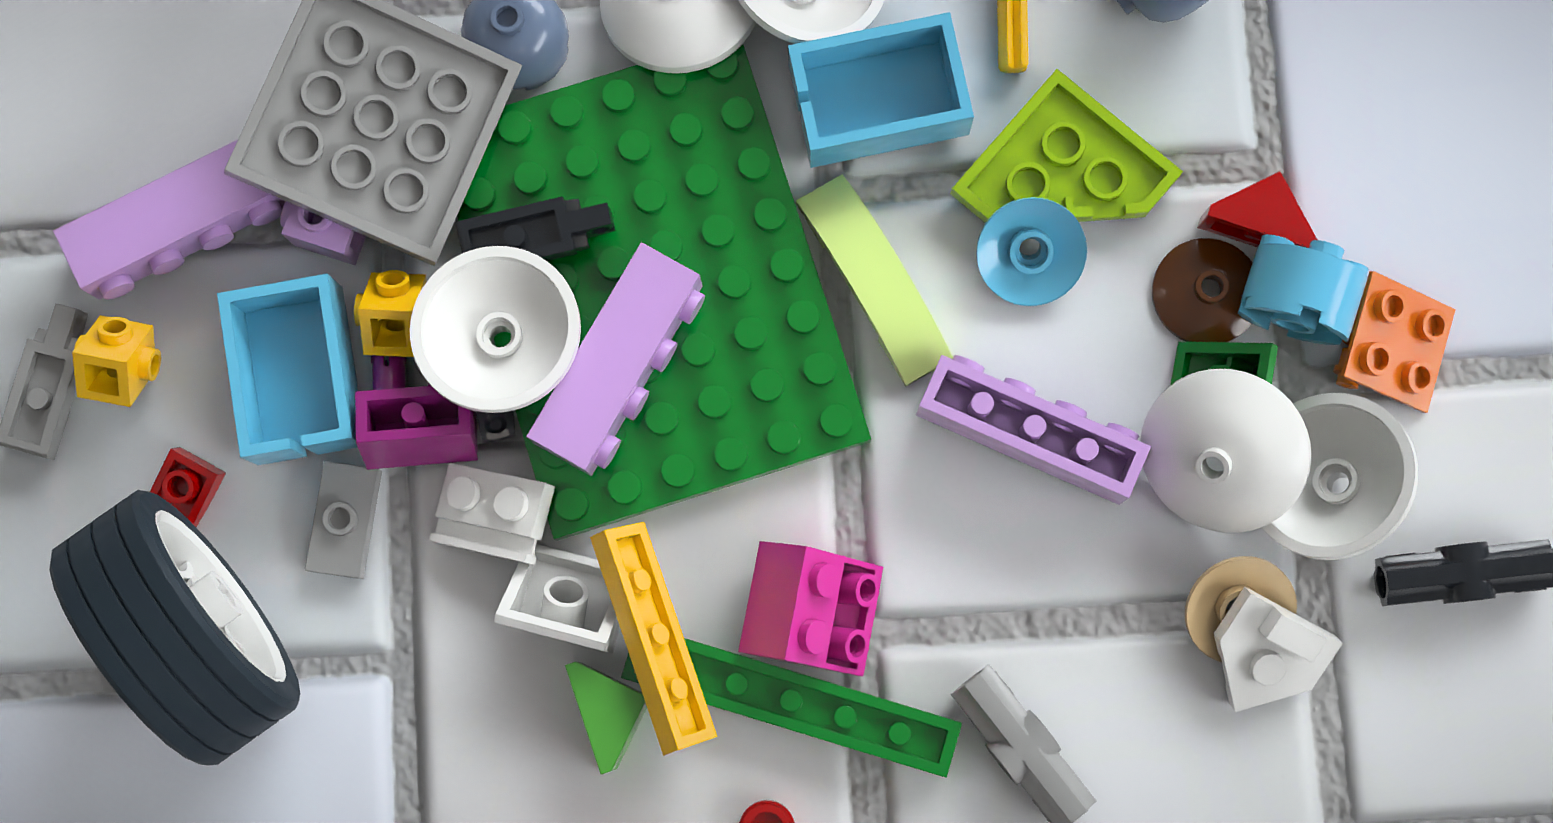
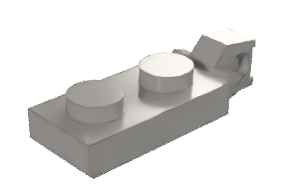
M55 303L48 329L38 328L33 340L27 338L0 423V446L55 460L76 394L72 352L77 339L84 332L88 317L87 313Z

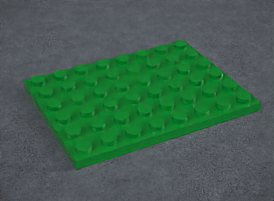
M743 44L729 57L715 65L698 71L664 73L635 65L505 105L457 214L458 221L561 196L565 200L579 199L581 208L608 203L615 225L614 232L588 238L589 249L577 251L575 255L547 261L564 277L576 299L581 321L579 347L641 242L698 273L703 286L700 293L705 295L704 302L694 320L690 324L682 321L672 340L677 343V347L666 368L662 372L654 369L643 387L649 391V395L640 413L633 421L626 417L615 437L620 439L621 443L612 461L605 469L597 466L593 475L590 476L535 445L526 437L553 390L538 401L515 410L536 481L555 486L547 516L555 541L871 442L863 411ZM508 332L497 334L494 338L496 347L506 346L511 340V334Z

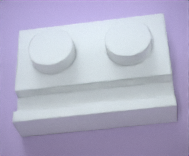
M449 463L435 514L436 517H439L435 533H430L429 541L535 565L537 557L533 555L537 540L541 541L555 486L540 481Z

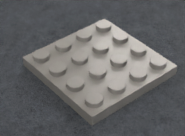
M302 0L228 160L224 173L435 266L522 65L383 0Z

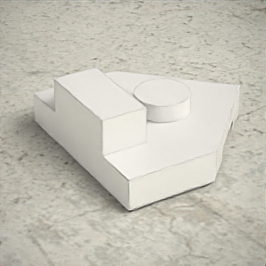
M1245 586L1214 632L1218 654L1221 657L1226 678L1225 687L1228 701L1235 712L1312 690L1343 644L1335 635Z

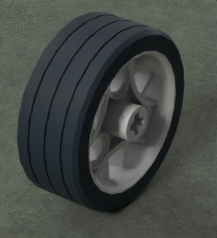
M143 490L133 492L52 549L49 571L53 588L62 610L79 641L99 671L127 706L156 736L184 758L200 765H218L297 708L300 700L298 678L279 637L265 614L229 564L207 538L180 511L159 495Z

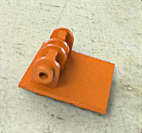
M1369 271L1353 324V332L1350 333L1347 342L1342 339V342L1349 346L1342 349L1339 363L1333 369V372L1338 375L1336 384L1348 389H1358V386L1362 385L1423 413H1428L1456 309L1375 271Z

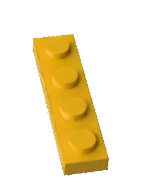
M645 522L603 530L591 536L590 540L663 756L718 737Z

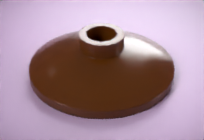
M1199 238L1178 245L1163 258L1153 278L1152 301L1160 321L1173 335L1185 342H1230L1252 324L1242 318L1238 311L1253 262L1239 248L1219 239ZM1205 279L1216 281L1220 287L1219 295L1215 297L1206 295L1201 287L1202 281Z

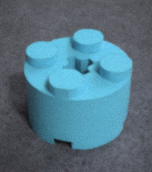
M1262 235L1241 298L1238 314L1248 322L1266 330H1269L1270 323L1272 322L1281 328L1287 329V336L1297 340L1324 345H1341L1342 339L1345 342L1348 341L1367 282L1369 269L1360 263L1342 259L1345 250L1330 242L1312 240L1309 248L1296 246L1292 241L1280 236Z

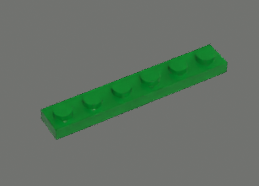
M684 638L707 705L947 778L961 730V722ZM628 653L621 678L639 683Z

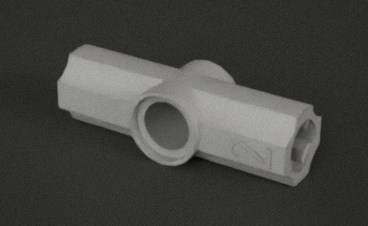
M990 665L977 672L950 694L986 739L987 743L985 746L999 766L1016 785L1019 783L1022 785L1049 823H1073L1097 802L1059 754L1061 748L1048 729L1031 710L1026 711L1011 689Z

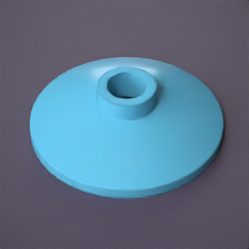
M1022 198L1005 204L986 221L978 237L976 248L977 264L987 286L1002 299L1022 306L1043 305L1065 295L1079 280L1087 259L1086 237L1076 217L1061 204L1044 198ZM1027 239L1037 240L1039 242L1038 251L1033 255L1022 254L1019 249L1023 241Z

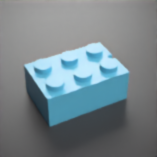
M950 12L788 45V66L798 112L800 111L801 126L810 168L954 139L970 134L974 114Z
M327 273L217 293L240 458L259 466L307 457L306 449L320 455L358 448L356 444L355 391H358L343 287Z

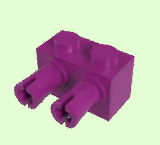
M371 355L373 390L355 391L356 444L367 470L478 461L476 411L463 408L447 400L429 382L428 386L406 387L405 364L407 357L389 356L388 365L385 356Z

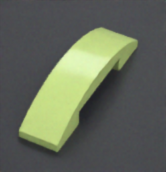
M843 174L796 200V205L820 245L828 251L877 333L878 342L905 387L934 371L941 355L953 359L940 330L903 264L869 210Z

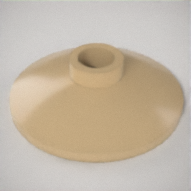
M1252 556L1229 558L1207 569L1194 583L1185 605V623L1191 639L1205 655L1222 662L1218 654L1214 632L1229 611L1226 609L1227 605L1239 596L1244 586L1296 614L1297 599L1294 588L1288 577L1271 562Z

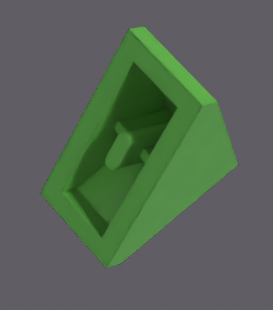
M575 661L567 664L565 667L600 774L616 770L647 709L643 694L584 663Z

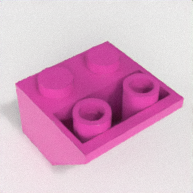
M759 541L738 652L863 677L884 567L808 546Z

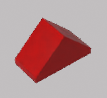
M1281 171L1211 204L1201 216L1197 226L1199 229L1254 247L1259 246L1262 235L1265 234L1286 238L1292 241L1294 245L1309 248L1312 240H1317Z

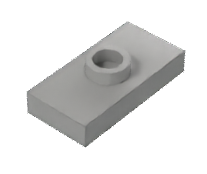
M324 461L305 571L364 579L382 475L380 469L367 470L366 467Z

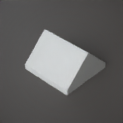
M536 544L533 555L537 557L535 565L518 563L495 613L494 622L613 654L620 626L598 560Z

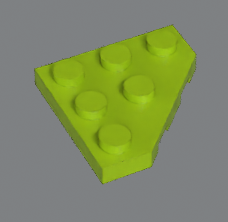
M1056 69L952 187L950 194L984 223L1005 204L1030 197L1049 199L1061 204L1076 217L1078 222L1143 218L1147 216L1178 180L1183 171L1059 69Z

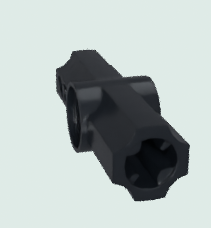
M1549 539L1488 546L1487 542H1473L1437 547L1435 552L1389 555L1375 559V571L1373 574L1375 589L1382 606L1443 600V604L1493 599L1496 598V594L1547 590V588H1553V548Z

